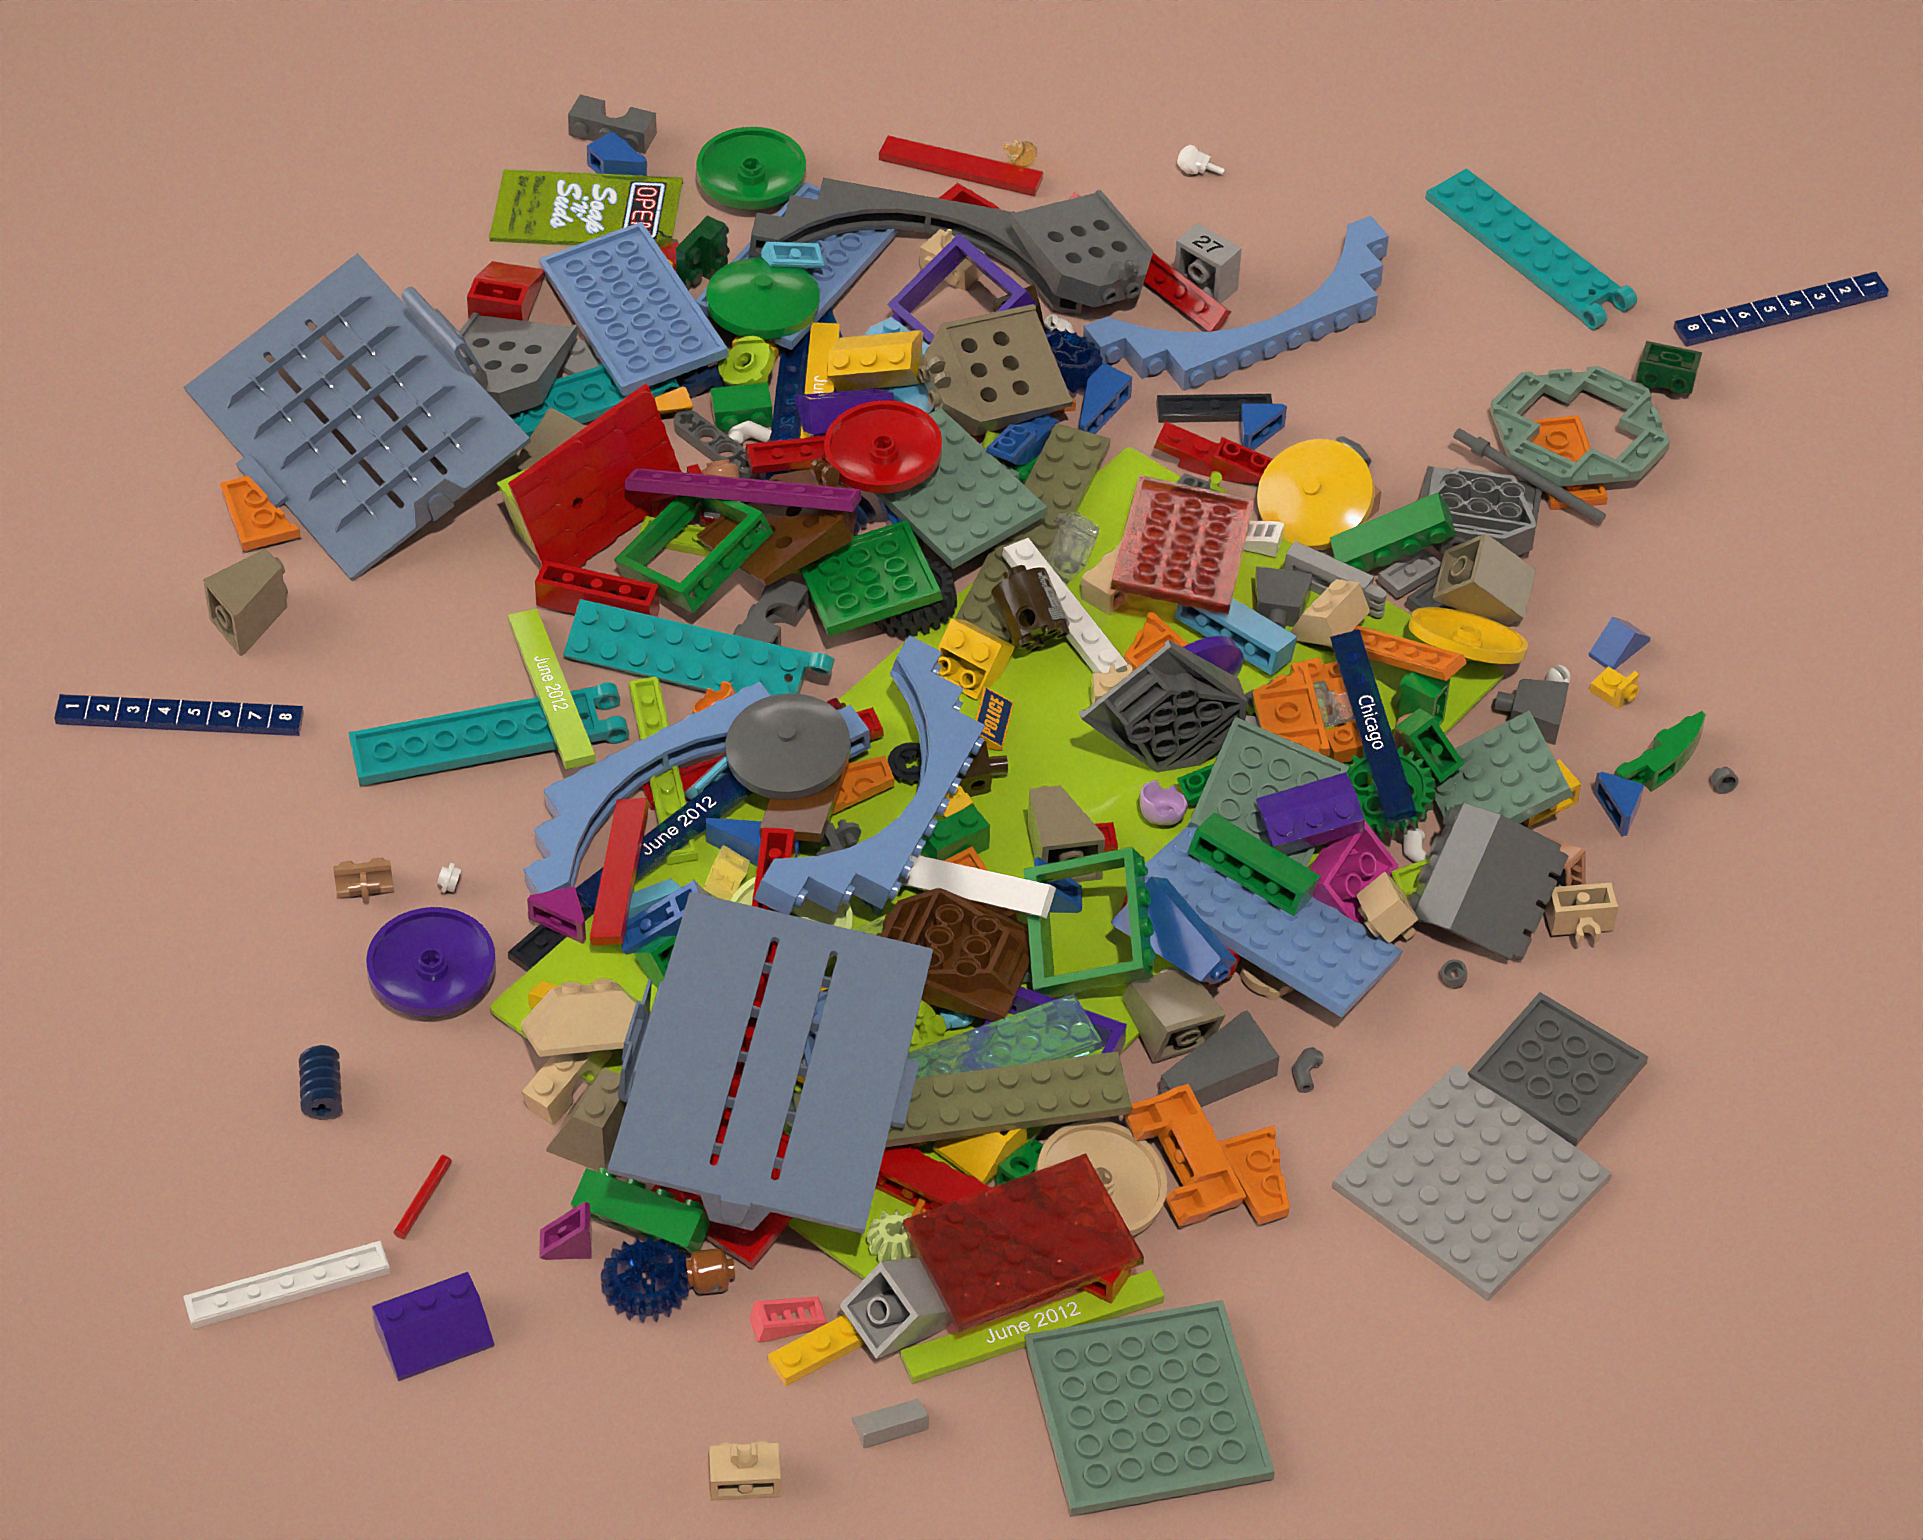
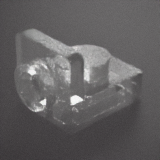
M1325 680L1313 683L1324 727L1354 719L1346 692L1336 695L1334 690L1328 692Z

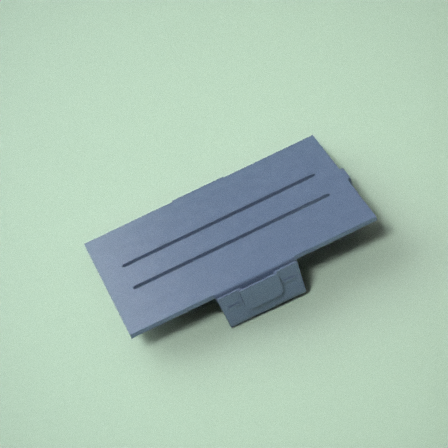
M358 253L184 387L187 393L242 454L243 458L236 463L245 476H249L268 495V500L276 508L284 503L352 582L430 520L435 522L455 506L453 502L531 442L527 434L473 378L474 374L459 350L461 349L480 371L482 368L463 336L437 308L434 310L412 286L403 290L401 294L402 301ZM310 322L314 323L317 327L313 331L307 327ZM324 335L344 358L338 361L319 338ZM271 355L275 361L270 364L265 357ZM352 365L372 388L366 392L347 371L346 368ZM281 367L302 389L298 394L277 372ZM377 395L399 417L397 421L394 422L376 403L374 398ZM307 398H310L329 419L326 424H323L304 403ZM407 426L427 448L425 452L422 453L401 430L403 427ZM337 428L357 452L351 455L331 431ZM435 456L448 472L442 475L429 461ZM364 459L385 483L379 486L359 462ZM390 490L405 504L403 508H398L388 497L387 493Z
M690 892L664 981L659 983L651 1013L652 979L649 978L642 1002H636L624 1041L622 1061L624 1062L620 1073L618 1097L622 1101L627 1102L607 1173L701 1195L710 1221L753 1231L770 1212L864 1234L890 1125L904 1128L920 1062L908 1059L907 1056L933 949ZM776 941L778 946L773 964L767 963L765 961L770 943ZM835 955L837 960L832 978L826 977L824 974L829 956ZM762 973L770 974L761 1008L755 1007L753 1004ZM825 987L829 988L821 1021H814L813 1016L820 989ZM749 1018H758L749 1052L741 1051ZM809 1031L817 1032L809 1066L807 1067L801 1065ZM737 1061L745 1063L736 1098L729 1097ZM797 1076L806 1077L797 1112L788 1111ZM724 1108H732L723 1144L715 1143ZM785 1121L793 1123L785 1157L782 1159L776 1157ZM712 1153L720 1155L718 1164L715 1166L709 1163ZM773 1168L781 1169L778 1180L771 1178Z

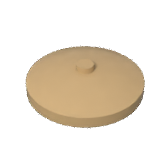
M1083 1120L1068 1124L1048 1138L1036 1162L1035 1184L1038 1195L1048 1212L1054 1218L1063 1219L1068 1225L1095 1235L1099 1240H1121L1142 1232L1156 1219L1166 1198L1167 1177L1158 1154L1145 1139L1136 1141L1130 1129L1116 1123L1102 1120Z

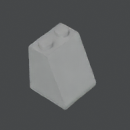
M927 1256L880 1262L839 1304L876 1359L944 1331L964 1310Z

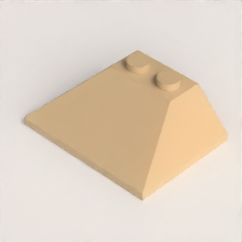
M597 979L593 981V984L581 985L579 982H565L561 984V987L552 988L521 1022L522 1030L539 1057L621 1049L624 1047L634 1008L639 1000L611 979Z

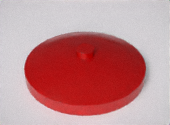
M891 400L871 401L846 410L831 423L824 439L825 460L828 465L838 469L840 472L839 480L854 489L869 493L903 491L923 482L937 468L942 457L941 431L934 419L916 406Z

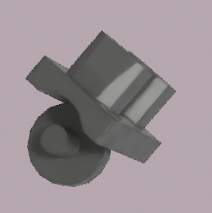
M842 819L838 822L839 827L836 829L829 820L822 842H811L815 849L828 842L830 843V846L817 852V856L845 849L844 845H848L849 848L856 845V840L861 835L859 825L854 822L847 823L845 819Z

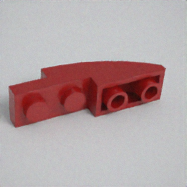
M1166 421L1154 445L1155 449L1180 459L1177 467L1210 477L1214 471H1218L1221 473L1223 481L1236 483H1260L1265 469L1273 460L1224 437H1221L1218 444Z

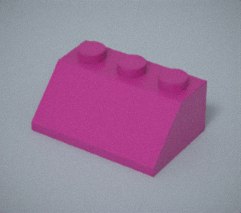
M1366 821L1365 831L1327 842L1309 868L1320 875L1313 898L1336 908L1340 913L1360 924L1364 921V917L1358 911L1361 904L1356 894L1384 872L1392 877L1391 871L1396 870L1399 866Z

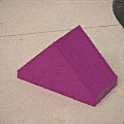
M575 886L529 896L527 899L529 920L582 944L586 941L585 919Z
M583 1202L540 1229V1258L544 1260L592 1259V1221L590 1204L588 1202Z

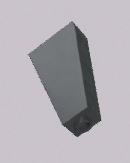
M1246 1010L1161 1075L1158 1095L1175 1087L1189 1084L1200 1107H1203L1276 1077L1279 1055L1248 1010Z

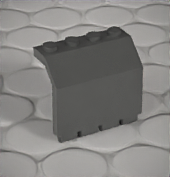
M1466 803L1457 804L1454 808L1450 807L1443 819V824L1446 826L1442 835H1438L1430 848V852L1433 855L1429 864H1424L1419 872L1417 880L1420 881L1417 891L1416 893L1412 892L1408 897L1419 919L1415 924L1424 922L1448 930L1507 960H1511L1512 956L1524 959L1532 938L1524 935L1523 932L1526 930L1535 934L1545 911L1535 904L1536 902L1544 905L1548 904L1557 884V881L1548 877V875L1551 873L1560 876L1569 856L1559 851L1562 846L1561 844L1501 814Z

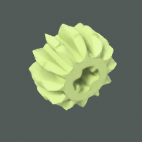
M896 1209L893 1215L883 1211L881 1219L873 1218L871 1229L867 1232V1242L871 1256H878L880 1262L909 1259L910 1257L918 1258L920 1248L924 1244V1235L920 1220L913 1221V1216L910 1212L901 1216L898 1209Z

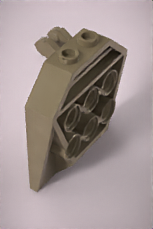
M1034 304L942 323L918 367L919 379L922 383H925L928 390L927 396L930 406L934 407L935 411L939 408L943 409L967 433L973 436L985 434L987 431H994L1007 427L1010 424H1016L1070 407L1074 402L1069 395Z

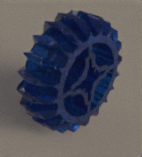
M1054 328L1052 331L1045 329V335L1067 390L1075 393L1076 390L1084 392L1087 387L1088 378L1102 365L1101 351L1095 348V343L1088 342L1087 337L1078 336L1077 332L1073 334L1068 332L1067 329L1064 331H1060L1057 328Z
M650 1235L645 1242H640L636 1236L634 1244L630 1245L623 1241L621 1250L613 1248L611 1258H605L604 1269H602L600 1274L601 1282H603L601 1289L604 1296H606V1302L609 1306H615L617 1315L626 1312V1317H628L629 1321L635 1315L639 1316L642 1323L648 1316H652L657 1322L661 1313L670 1317L672 1308L680 1310L682 1300H687L689 1289H691V1287H688V1273L684 1252H678L675 1244L666 1246V1242L662 1239L657 1243L653 1242Z

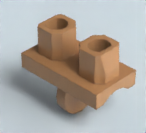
M383 857L372 858L367 863L355 864L352 861L340 862L339 866H333L337 898L362 895V900H369V894L394 892L391 861L385 860Z

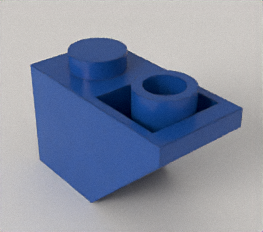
M613 131L587 145L588 166L604 180L624 182L647 181L648 163L646 158L641 153L636 152L625 139H621Z

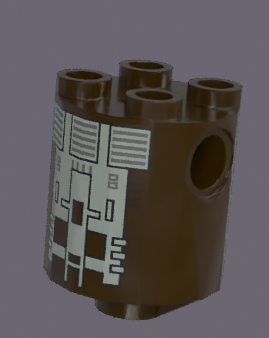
M1018 565L1003 573L1004 580L993 587L991 594L1015 648H1026L1028 653L1035 652L1044 647L1043 642L1051 638L1060 639L1070 633L1068 628L1070 623L1044 567L1027 570L1025 565Z

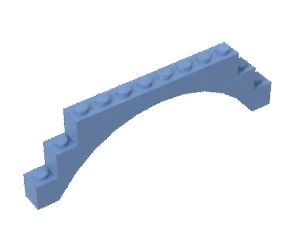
M1372 216L1347 224L1344 250L1330 276L1318 290L1297 306L1270 319L1244 327L1211 332H1175L1146 328L1111 317H1105L1083 326L1082 346L1099 367L1103 363L1109 364L1125 358L1141 379L1167 370L1183 391L1199 386L1217 377H1222L1240 368L1273 357L1276 354L1296 348L1301 344L1319 339L1324 335L1375 316L1378 295L1373 289L1381 286L1383 264L1379 259L1387 255L1389 235Z
M909 635L898 653L890 672L891 677L910 707L919 733L922 765L919 786L915 797L902 814L877 835L850 848L819 856L774 859L760 882L754 897L756 901L790 915L794 906L800 908L806 898L836 913L841 902L848 904L852 895L880 909L883 908L888 898L894 901L902 886V883L898 882L900 877L904 879L908 877L914 865V862L910 859L912 856L916 858L920 856L926 844V841L922 838L924 835L928 837L932 835L938 823V820L934 819L936 814L941 817L950 802L946 798L947 795L954 796L962 779L958 778L959 774L966 775L973 762V759L970 758L971 753L977 756L985 740L980 737L985 725L959 712L963 705V702L959 700L963 688L938 676L942 668L941 665L937 664L942 654L941 651Z
M758 682L752 686L744 687L738 693L724 700H718L712 706L698 713L690 714L684 720L672 726L664 727L658 733L643 740H638L631 746L617 753L610 754L605 759L589 767H584L577 773L561 781H556L543 789L546 806L554 819L547 820L534 828L537 848L544 856V859L534 861L530 866L524 868L527 888L532 895L575 886L582 858L594 834L615 809L617 799H626L637 788L649 782L651 777H657L674 766H679L702 756L726 751V737L734 719L752 703L770 696L762 683ZM851 705L840 710L838 709L837 711L845 720L850 734V759L871 748L869 729Z

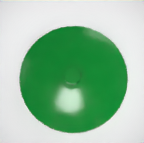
M763 127L735 128L716 135L701 148L696 161L697 179L703 191L723 205L750 210L773 207L787 201L790 195H795L803 186L806 178V157L796 141L779 131Z
M762 257L742 259L722 267L711 277L706 289V305L714 321L724 329L743 337L758 336L762 339H775L795 334L811 324L819 311V287L807 271L800 267H771Z

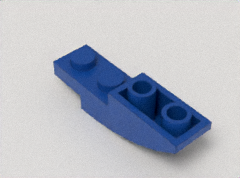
M1045 414L1020 422L1018 425L1010 424L987 447L986 453L1016 465L1027 464L1040 455L1045 441L1049 438L1055 424L1059 420Z

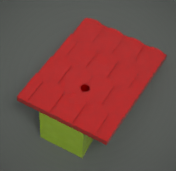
M645 383L531 467L497 482V485L517 533L538 557L541 566L545 560L579 568L587 563V559L613 543L619 535L645 519V516L651 515V498L663 495L662 493L626 490L625 480L635 468L672 472L682 471L656 406V401L650 387Z

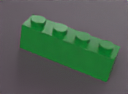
M1437 492L1330 537L1336 560L1363 572H1368L1377 567L1388 565L1392 561L1406 555L1415 554L1430 545L1441 543L1447 538L1456 535L1449 507Z
M1213 813L1196 828L1187 853L1292 916H1295L1311 900L1320 879V875L1216 813Z
M599 1167L598 1171L585 1169L570 1203L572 1207L575 1208L586 1201L590 1204L592 1218L689 1254L700 1250L712 1222L704 1212L705 1206L689 1199L686 1200L685 1204L675 1200V1195L662 1189H657L656 1193L645 1189L646 1185L635 1179L628 1178L627 1182L616 1179L617 1175L607 1173V1169Z

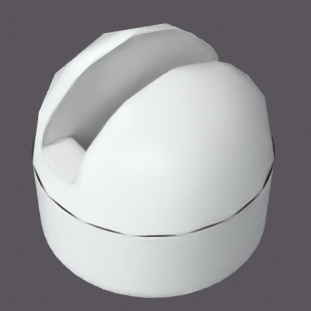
M1556 665L1547 672L1546 681L1567 682L1570 685L1571 676L1566 667Z

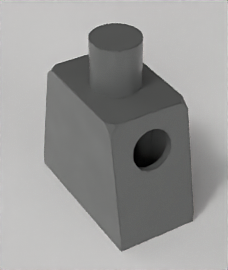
M1256 566L1254 583L1255 611L1284 629L1286 626L1294 627L1304 613L1309 601L1313 573Z
M1522 679L1519 681L1516 695L1498 691L1494 709L1511 712V719L1530 710L1545 741L1555 745L1569 683Z

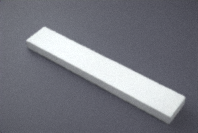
M912 856L910 860L914 862V865L906 879L900 877L898 880L904 886L925 891L941 888L973 902L1046 919L1056 890L1055 887L1048 884L919 856L918 858Z
M377 1241L183 1296L193 1330L390 1274V1268L382 1243Z

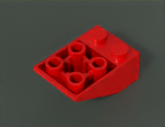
M491 261L474 277L467 295L468 317L470 318L473 312L481 316L527 321L545 277L543 269Z

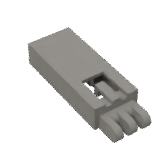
M1296 541L1286 552L1284 570L1313 573L1312 592L1322 595L1336 579L1360 582L1370 609L1369 615L1376 618L1383 617L1387 593L1385 590L1372 585L1374 576Z

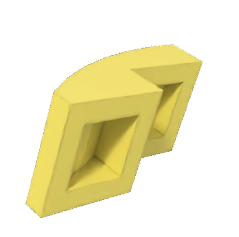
M723 845L711 867L704 889L717 898L730 901L739 889L741 881L746 876L750 861Z

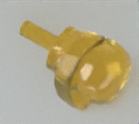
M1015 140L1012 145L1008 143L1002 145V148L1007 150V156L1010 158L1009 164L1029 167L1037 156V148L1029 141Z

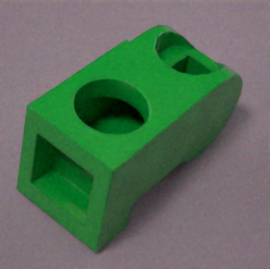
M1033 1138L998 1165L995 1187L1020 1201L1026 1195V1190L1035 1182L1036 1162L1044 1145Z

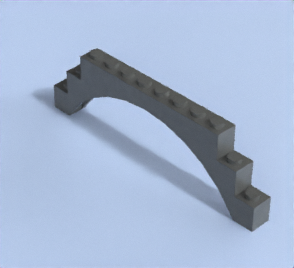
M823 178L818 200L790 195L785 217L757 212L754 221L749 255L762 257L761 251L766 242L810 243L835 234L872 229H900L935 234L940 229L945 232L951 229L953 236L960 233L976 248L989 253L1009 265L1032 285H1035L1037 291L1050 305L1052 310L1081 315L1082 310L1081 303L1055 296L1009 222L1008 215L1011 211Z

